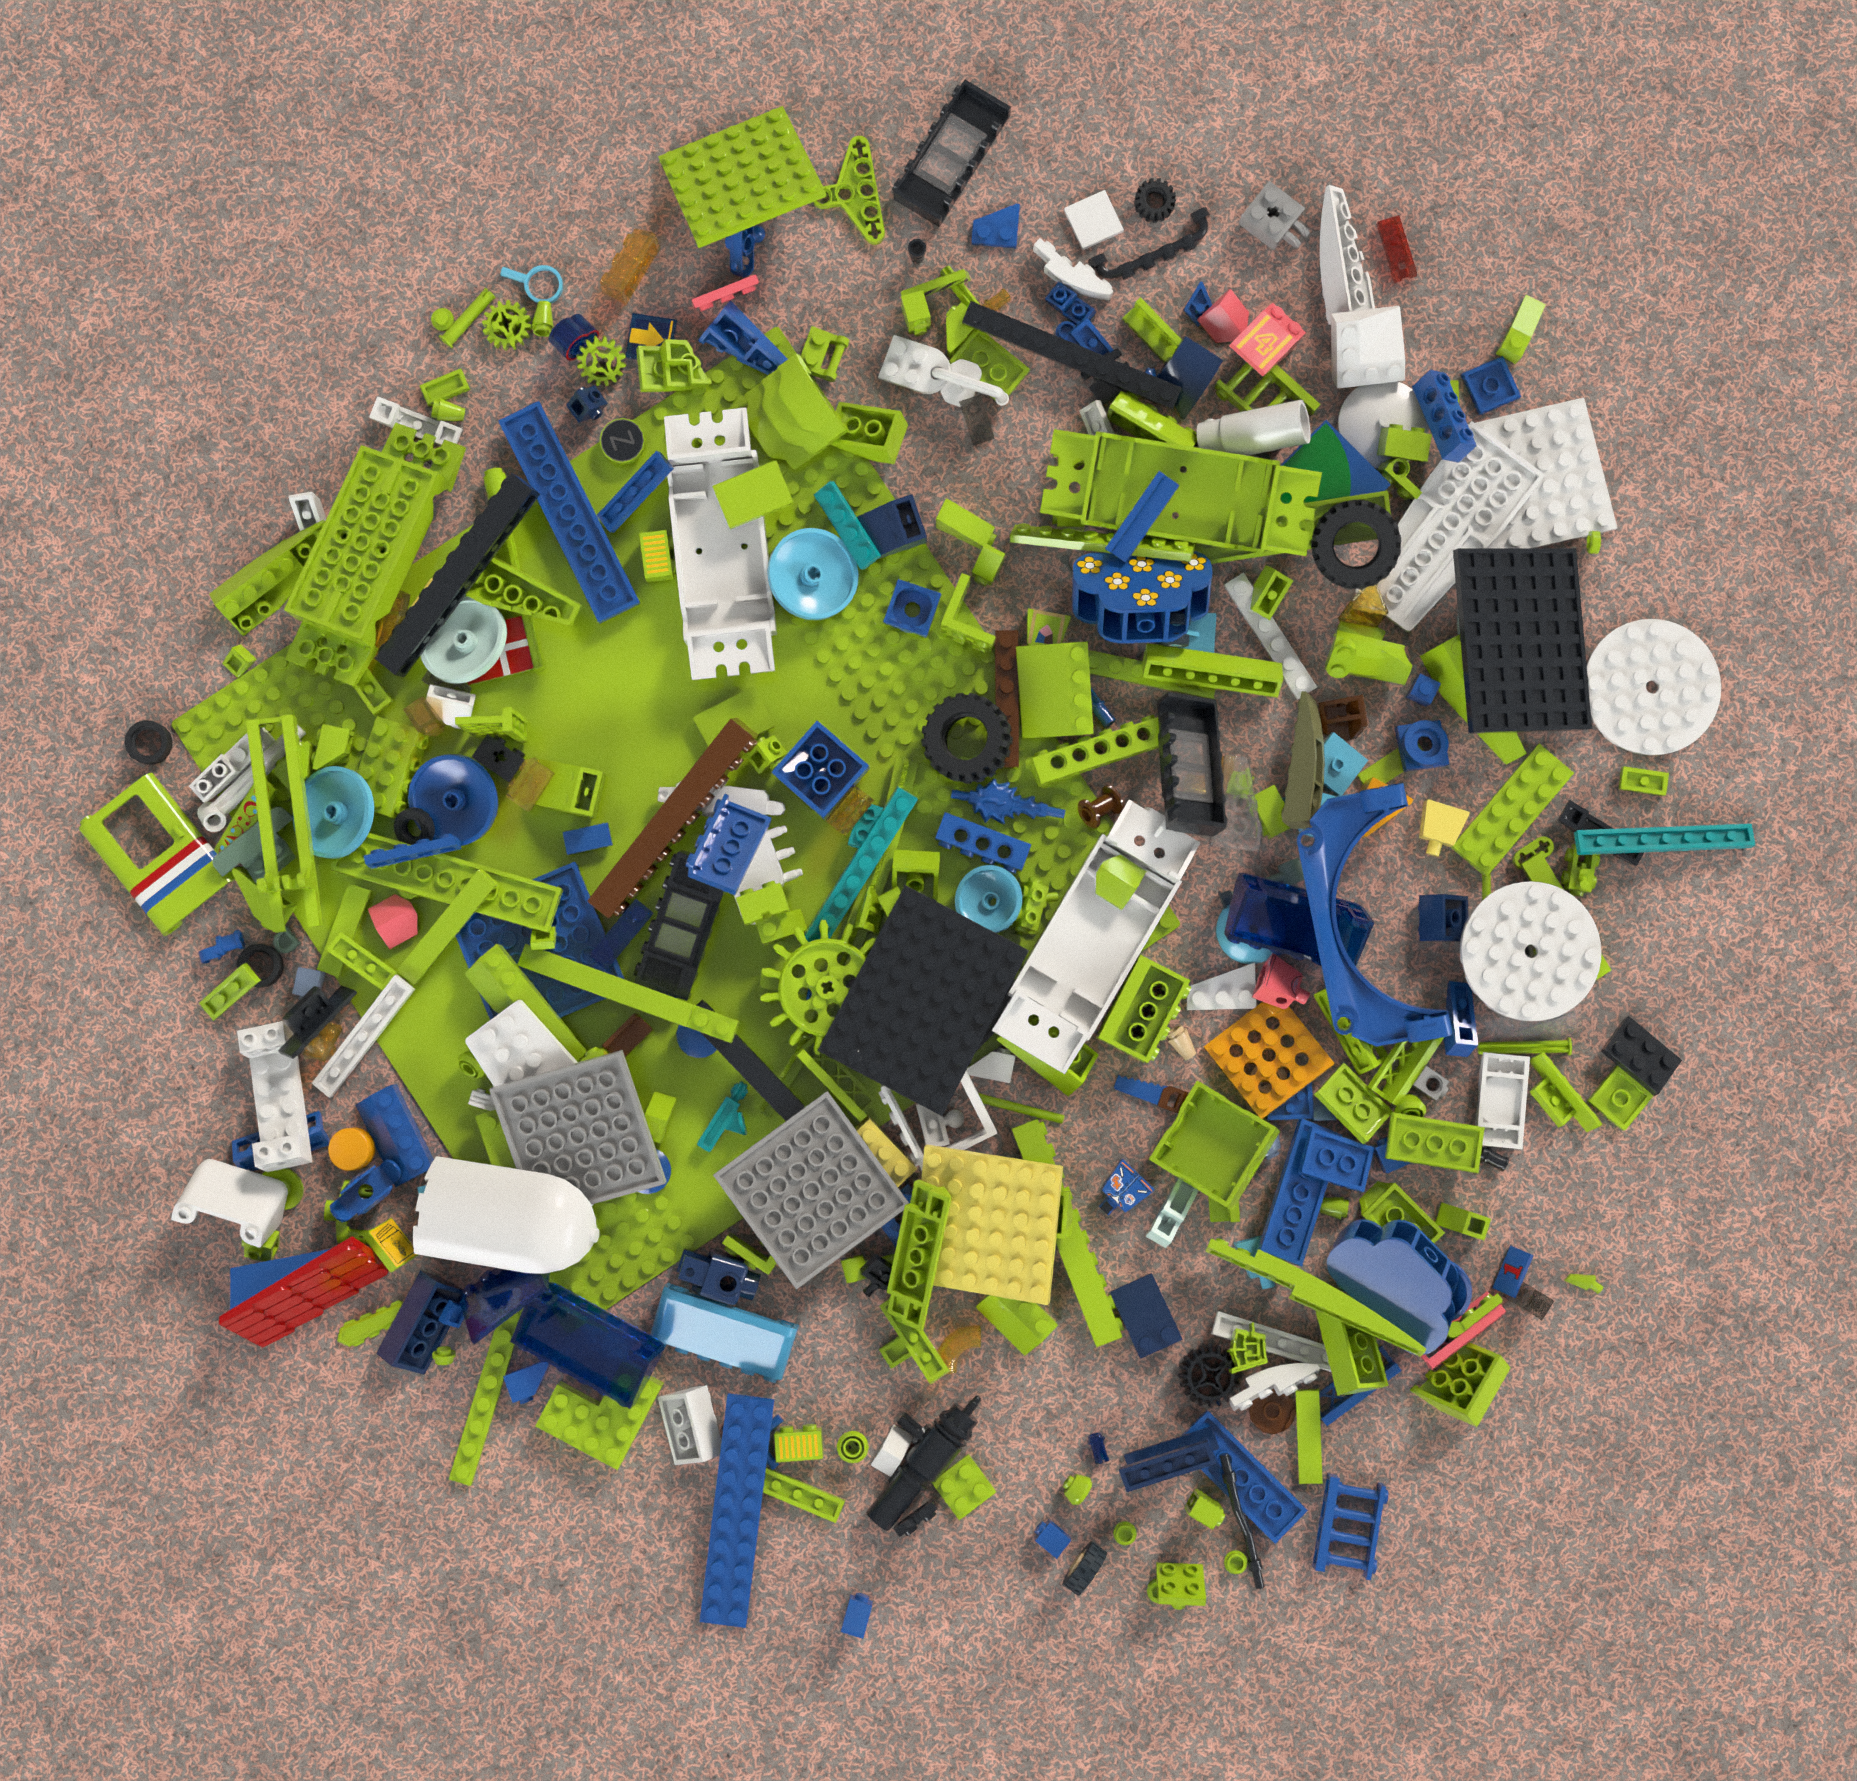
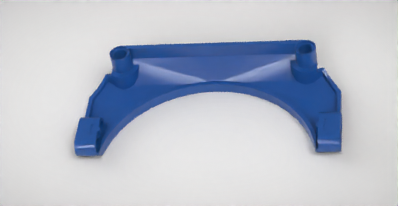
M1404 783L1329 798L1310 818L1309 821L1312 827L1301 830L1297 835V845L1333 1026L1339 1034L1347 1035L1352 1032V1037L1376 1047L1404 1041H1426L1453 1034L1447 1010L1421 1008L1406 1004L1387 995L1370 983L1357 969L1346 952L1337 925L1336 894L1345 862L1354 846L1372 826L1391 813L1408 806ZM1304 834L1314 836V842L1311 845L1305 846L1301 843V837ZM1342 1017L1350 1020V1024L1346 1028H1341L1337 1025L1338 1020Z

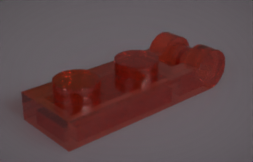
M1400 216L1378 221L1376 226L1391 270L1393 282H1401L1406 277H1409V279L1417 277V270ZM1405 263L1406 268L1400 270L1398 264Z

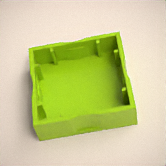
M1197 1080L1180 1107L1176 1120L1164 1133L1149 1160L1232 1211L1279 1135L1280 1130L1250 1111L1244 1110L1232 1103L1223 1095Z

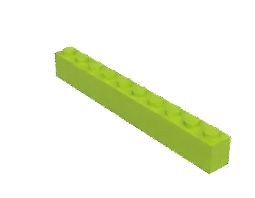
M1036 1118L1011 1128L1023 1160L1055 1165L1053 1157L1057 1155L1052 1143L1047 1144L1044 1136L1048 1132L1043 1121L1039 1123ZM1062 1183L1061 1191H1070L1069 1186L1064 1188ZM1075 1208L1073 1209L1071 1236L1067 1239L1056 1238V1245L1095 1346L1099 1347L1122 1338L1120 1331H1123L1124 1327L1120 1317L1115 1318L1112 1309L1116 1308L1111 1295L1106 1296L1104 1287H1107V1283L1103 1274L1098 1275L1095 1266L1099 1265L1094 1251L1090 1253L1087 1244L1090 1243L1086 1230L1081 1231L1078 1222L1082 1221L1078 1209Z

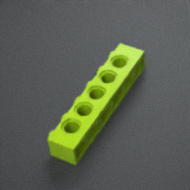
M1154 714L1142 718L1141 723L1134 724L1131 721L1120 725L1121 729L1113 732L1111 728L1099 732L1098 737L1091 738L1088 735L1077 739L1078 743L1069 746L1067 742L1056 746L1055 751L1048 752L1045 749L1034 753L1035 757L1030 760V764L1038 787L1159 748L1158 717L1155 718ZM1137 731H1145L1148 736L1147 740H1140L1137 736ZM1121 737L1125 739L1126 747H1119L1116 744V738ZM1094 745H1102L1105 753L1102 755L1097 754L1094 750ZM1074 751L1081 752L1084 758L1083 761L1078 762L1074 760L1072 753ZM1051 759H1059L1062 762V768H1054L1051 765Z

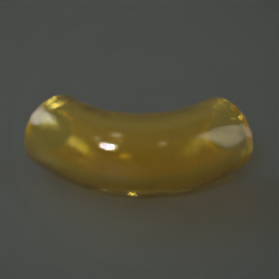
M980 1325L957 1328L944 1338L937 1352L950 1370L947 1374L957 1373L958 1359L964 1351L971 1348H981Z

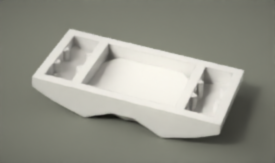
M1483 1052L1479 1070L1478 1104L1475 1117V1126L1485 1127L1482 1145L1514 1149L1523 1148L1530 1057Z

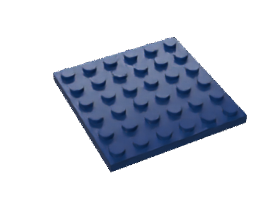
M572 862L532 879L563 889L551 926L556 928L557 933L555 949H546L545 951L625 979L596 908L587 902L591 896L577 863ZM475 912L456 935V938L469 969L478 958L496 944L502 945L516 964H518L525 944L531 945L532 929ZM519 966L560 1018L606 999L605 997ZM480 994L485 1009L491 1020L492 1018L497 1016L498 1013L491 1008V1006Z

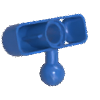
M755 225L725 238V246L730 250V271L732 274L743 278L752 274L754 270L755 243L762 242L765 238V230L762 226ZM742 256L749 259V264L744 265L746 267L745 270H743Z

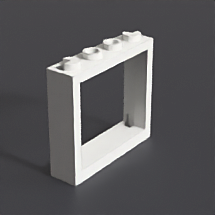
M967 1070L961 1083L984 1129L946 1148L965 1150L997 1134V1130ZM880 1085L882 1091L878 1093L884 1105L889 1104L892 1110L889 1113L894 1125L899 1124L902 1130L899 1133L901 1140L905 1146H910L913 1152L910 1154V1157L915 1166L919 1165L922 1170L924 1155L891 1089Z

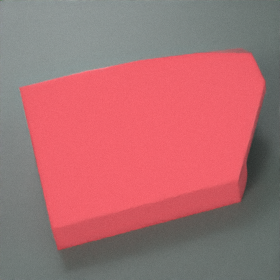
M1229 289L1197 321L1215 343L1234 341L1247 328L1249 312L1234 292Z
M394 894L368 909L375 929L389 949L418 935V914L412 903Z

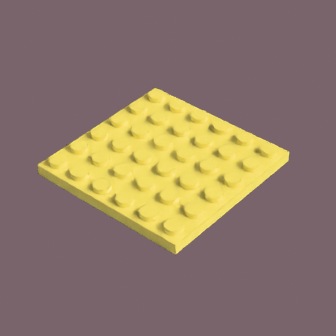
M926 1145L924 1147L921 1180L937 1187L944 1186L952 1197L933 1285L1048 1305L1051 1296L1063 1166Z

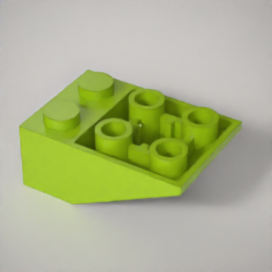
M539 759L529 804L596 819L607 775L602 771Z

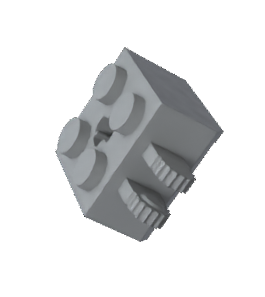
M1271 181L1265 185L1241 215L1238 223L1272 250H1275L1282 240H1285L1295 248L1301 245L1299 239L1289 232L1291 229L1303 237H1307L1310 232L1308 228L1298 221L1305 208ZM1268 214H1273V215H1275V216H1273L1272 218H1270V217L1268 216Z

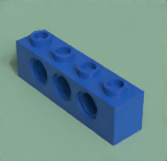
M1429 370L1412 388L1442 460L1459 463L1477 447L1473 438L1474 435L1469 429L1465 419L1466 416L1461 410L1458 397L1452 389L1448 375L1444 372Z
M946 812L935 837V840L939 841L938 845L951 850L953 846L961 849L960 854L971 858L973 855L982 857V862L989 865H994L996 862L1004 865L1003 868L1013 874H1016V871H1022L1032 845ZM959 830H963L967 833L968 837L966 841L958 842L955 840L954 834ZM978 839H986L989 847L986 850H979L976 847ZM1002 846L1008 847L1010 856L1005 859L1000 858L997 850Z

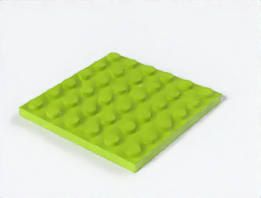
M783 106L658 156L698 248L827 197L825 189Z

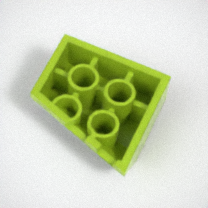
M1468 1342L1443 1362L1444 1365L1436 1372L1429 1370L1425 1374L1428 1380L1420 1388L1415 1384L1410 1391L1441 1412L1478 1427L1508 1374L1510 1366L1501 1355Z

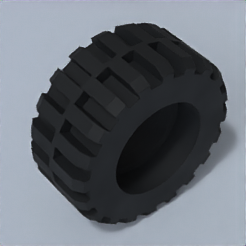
M1365 500L1341 502L1328 509L1318 520L1314 528L1311 548L1315 564L1322 575L1337 586L1347 589H1365L1366 587L1374 586L1390 575L1389 573L1398 563L1397 560L1401 554L1402 542L1399 527L1392 518V515L1375 503ZM1360 522L1367 524L1377 535V552L1373 559L1365 565H1346L1338 559L1335 553V536L1343 526L1349 523Z
M958 693L956 697L948 696L944 698V702L941 705L937 703L933 707L935 711L932 714L928 713L925 718L928 721L927 725L922 727L924 738L921 739V743L925 748L924 754L926 759L931 762L930 765L940 774L956 782L971 784L976 781L979 783L985 781L984 778L988 776L990 778L996 774L995 771L998 768L1002 769L1005 765L1004 760L1006 757L1009 758L1011 753L1009 747L1013 744V737L1010 735L1012 729L1011 725L1007 722L1006 715L989 699L983 696L980 697L977 694L969 693V695H965L964 693ZM966 717L976 718L987 729L986 745L982 752L972 759L962 760L956 758L951 754L947 746L948 733L951 727L960 719Z

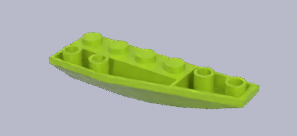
M324 519L263 553L209 593L214 605L243 636L279 610L290 597L325 523Z

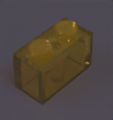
M420 697L403 709L419 733L429 737H436L445 730L446 724L425 697Z

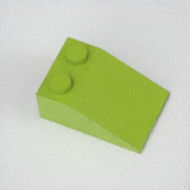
M839 402L836 412L849 431L830 445L872 461L895 464L908 427L902 412Z

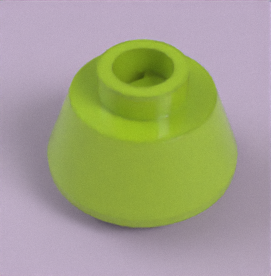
M470 1050L459 1055V1068L467 1076L476 1079L482 1078L485 1075V1072Z
M1406 1094L1395 1107L1394 1113L1424 1117L1426 1107L1416 1095Z
M858 1431L844 1433L837 1442L838 1455L845 1462L858 1463L868 1453V1441Z
M1075 1474L1073 1477L1069 1475L1063 1483L1062 1487L1065 1488L1064 1494L1072 1505L1081 1504L1092 1487L1090 1477Z

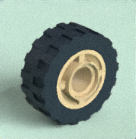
M1090 1541L1070 1566L1062 1585L1077 1596L1081 1595L1099 1572L1106 1559L1107 1552Z

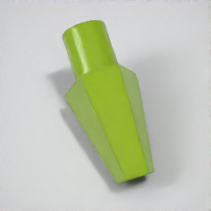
M1569 1274L1564 1279V1281L1585 1290L1590 1288L1597 1294L1603 1290V1286L1596 1282L1595 1275Z

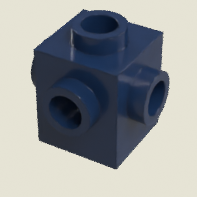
M592 386L589 388H579L566 406L578 423L589 419L594 421L601 417L603 414L602 410L608 403L597 387Z

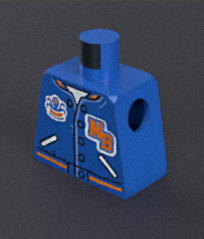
M1121 1158L1101 1187V1190L1107 1197L1099 1207L1108 1216L1117 1206L1126 1213L1155 1189Z

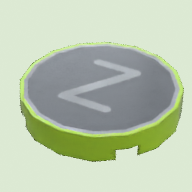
M625 418L614 419L606 424L600 435L601 450L606 458L621 465L629 464L639 459L646 444L645 435L640 426L634 421Z

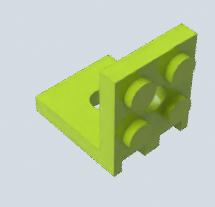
M961 573L942 619L940 632L952 636V640L964 645L967 642L974 645L973 649L979 652L986 653V650L991 652L996 636L955 620L970 585V576Z
M731 1232L722 1242L726 1246L724 1248L725 1251L734 1257L737 1255L745 1259L744 1263L753 1270L759 1268L769 1275L777 1263L771 1255L767 1258Z

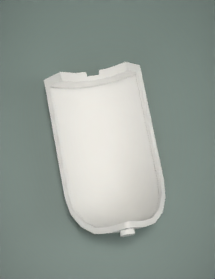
M438 1156L432 1162L424 1178L428 1182L424 1194L419 1193L415 1210L419 1212L418 1226H413L414 1254L524 1273L545 1274L563 1270L579 1262L599 1238V1229H597L591 1203L578 1188L565 1179L545 1173Z

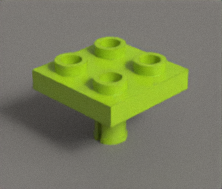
M1156 1562L1158 1604L1171 1605L1177 1610L1184 1609L1186 1605L1206 1606L1203 1564Z

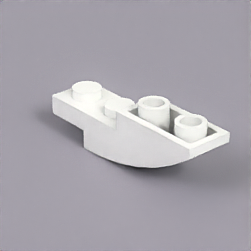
M1039 238L1034 244L1033 251L1047 263L1044 267V273L1055 282H1061L1075 293L1086 297L1108 301L1112 298V286L1105 279L1100 280L1095 275V271L1088 264L1083 265L1079 261L1073 268L1072 262L1067 257H1061L1056 253L1055 247L1050 242H1044Z
M260 728L264 752L275 739L265 728ZM246 733L225 755L221 754L189 785L204 803L226 789L251 766L248 734Z
M1293 1363L1257 1372L1245 1378L1244 1384L1247 1389L1231 1397L1229 1404L1233 1411L1237 1409L1243 1411L1253 1404L1252 1401L1258 1397L1264 1399L1272 1394L1273 1388L1278 1396L1282 1394L1288 1396L1298 1389L1297 1386L1303 1382L1309 1384L1317 1379L1320 1367L1318 1364Z

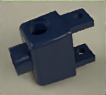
M713 1248L710 1249L708 1256L683 1249L676 1272H679L678 1279L696 1284L691 1289L699 1293V1295L730 1305L736 1304L739 1297L752 1301L761 1274L748 1270L743 1258L734 1257L731 1254ZM724 1276L734 1277L730 1284L720 1283Z

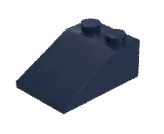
M1152 1273L1110 1291L1140 1359L1183 1340Z

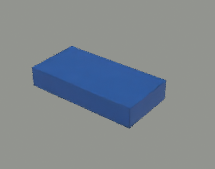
M609 823L562 832L567 855L613 846Z

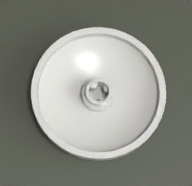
M1397 381L1357 387L1342 404L1337 421L1338 432L1376 470L1390 458L1377 456L1381 428H1388L1389 424L1403 425V430L1411 431V427L1424 428V433H1428L1429 426L1414 391ZM1397 463L1393 465V469L1399 467Z

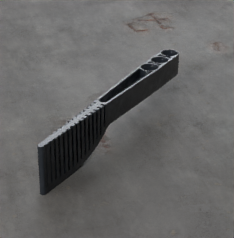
M703 999L697 1004L699 1007L715 1012ZM701 1032L785 1121L806 1107L737 1034H735L733 1042L729 1043Z

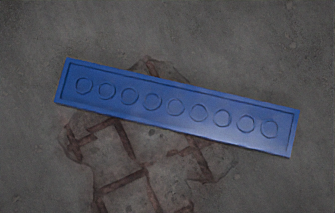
M540 401L498 420L530 486L540 493L537 500L599 624L641 604Z
M731 1393L727 1395L700 1613V1622L741 1628H746L775 1399Z

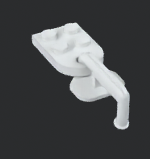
M896 335L892 338L878 376L881 380L922 394H933L941 391L947 403L958 407L968 406L972 402L976 391L995 397L997 404L1001 406L1006 405L1009 401V396L1000 387L980 381L982 372L977 364L963 359L950 364L947 357L940 350Z

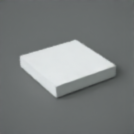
M1105 190L1064 208L1066 217L1082 250L1124 231Z

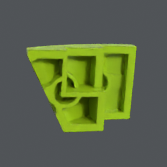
M665 339L661 346H638L636 349L640 392L682 391L708 387L712 384L711 379L707 378L702 370L701 362L693 354V349L687 340Z

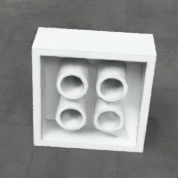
M1400 306L1331 314L1332 380L1337 389L1405 381V352Z

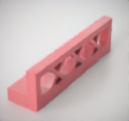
M1485 1292L1478 1299L1472 1302L1469 1305L1466 1312L1474 1307H1476L1475 1310H1477L1480 1301L1487 1295H1489V1293ZM1499 1304L1452 1342H1443L1442 1345L1445 1347L1441 1349L1440 1345L1438 1352L1430 1359L1426 1354L1420 1357L1431 1370H1434L1505 1315L1506 1310ZM1460 1316L1459 1318H1457L1456 1320H1453L1452 1322H1454V1321L1460 1322V1318H1462V1317Z

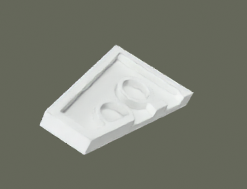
M1255 963L1191 985V990L1186 997L1187 1010L1254 1009L1256 1007V999L1252 995L1256 986Z

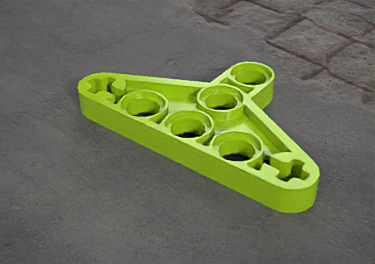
M855 136L850 140L837 184L823 186L826 194L829 196L828 202L821 204L818 201H814L813 203L819 209L841 206L869 244L878 245L885 238V230L870 146L865 137ZM857 142H861L862 146L865 145V147H862L863 157L859 158L857 148L853 149V147H856ZM860 164H866L870 170L866 174H860L857 172V167ZM863 186H871L874 190L873 193L869 196H864L861 193ZM843 189L851 192V197L847 200H843L838 196L839 192ZM869 207L877 210V215L873 218L867 217L864 213ZM871 223H875L876 231L881 232L878 234L877 239H873L872 235H868L872 233Z

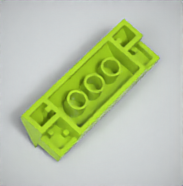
M922 1180L914 1181L910 1203L904 1207L887 1293L891 1294L887 1313L901 1318L903 1324L922 1331L924 1330L952 1197L944 1186L937 1187Z

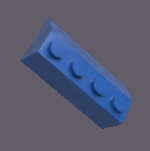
M397 1084L390 1085L355 1105L369 1134L374 1140L375 1147L382 1161L392 1160L401 1169L402 1176L394 1183L395 1188L428 1171L434 1159Z

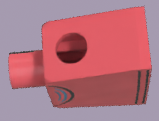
M1272 953L1261 968L1252 997L1276 1007L1287 1009L1294 1000L1304 1005L1310 996V992L1300 988L1303 978L1302 973Z

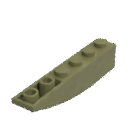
M1301 691V697L1297 705L1298 717L1294 725L1295 738L1291 746V764L1288 767V785L1285 788V806L1282 809V822L1292 829L1312 827L1309 820L1321 807L1324 786L1325 758L1321 720L1316 700L1306 691Z

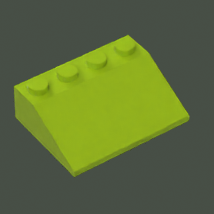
M1088 641L1016 646L1022 738L1094 734Z

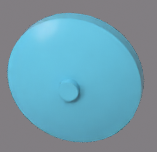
M805 528L790 533L777 544L768 562L767 575L772 594L785 610L799 618L822 620L832 617L850 603L857 589L858 568L856 561L844 542L826 530Z
M339 766L322 768L305 781L313 850L316 856L337 859L354 852L366 839L373 822L374 800L369 785L357 772Z

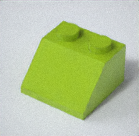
M894 850L892 889L898 887L900 892H902L906 885L937 901L940 852Z

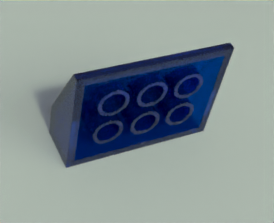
M494 1268L492 1271H485L475 1284H468L461 1292L460 1306L471 1342L475 1345L548 1289L550 1272L545 1274L524 1273Z

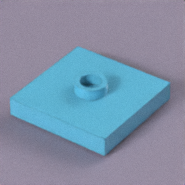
M1331 732L1324 741V785L1338 796H1342L1368 762V759L1334 732Z

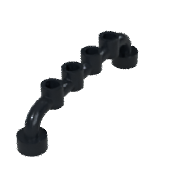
M1207 207L1198 209L1190 214L1193 223H1199L1198 231L1193 234H1188L1173 243H1168L1113 270L1105 267L1108 261L1104 253L1092 257L1088 260V263L1093 270L1096 269L1104 278L1113 279L1122 276V279L1126 280L1128 277L1130 278L1135 275V269L1142 267L1143 271H1146L1156 266L1154 261L1163 258L1164 262L1176 257L1175 251L1182 248L1184 253L1196 248L1195 242L1201 240L1207 233V218L1210 216Z

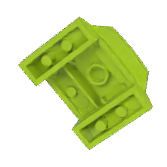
M794 354L779 365L778 369L744 394L748 402V426L769 457L786 460L793 470L802 466L849 431L839 414L830 408L810 377L812 373L798 354Z

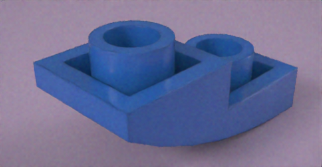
M1058 282L1045 298L1047 303L1075 325L1080 323L1085 317L1091 320L1096 314L1093 307L1079 299L1074 291L1061 282Z

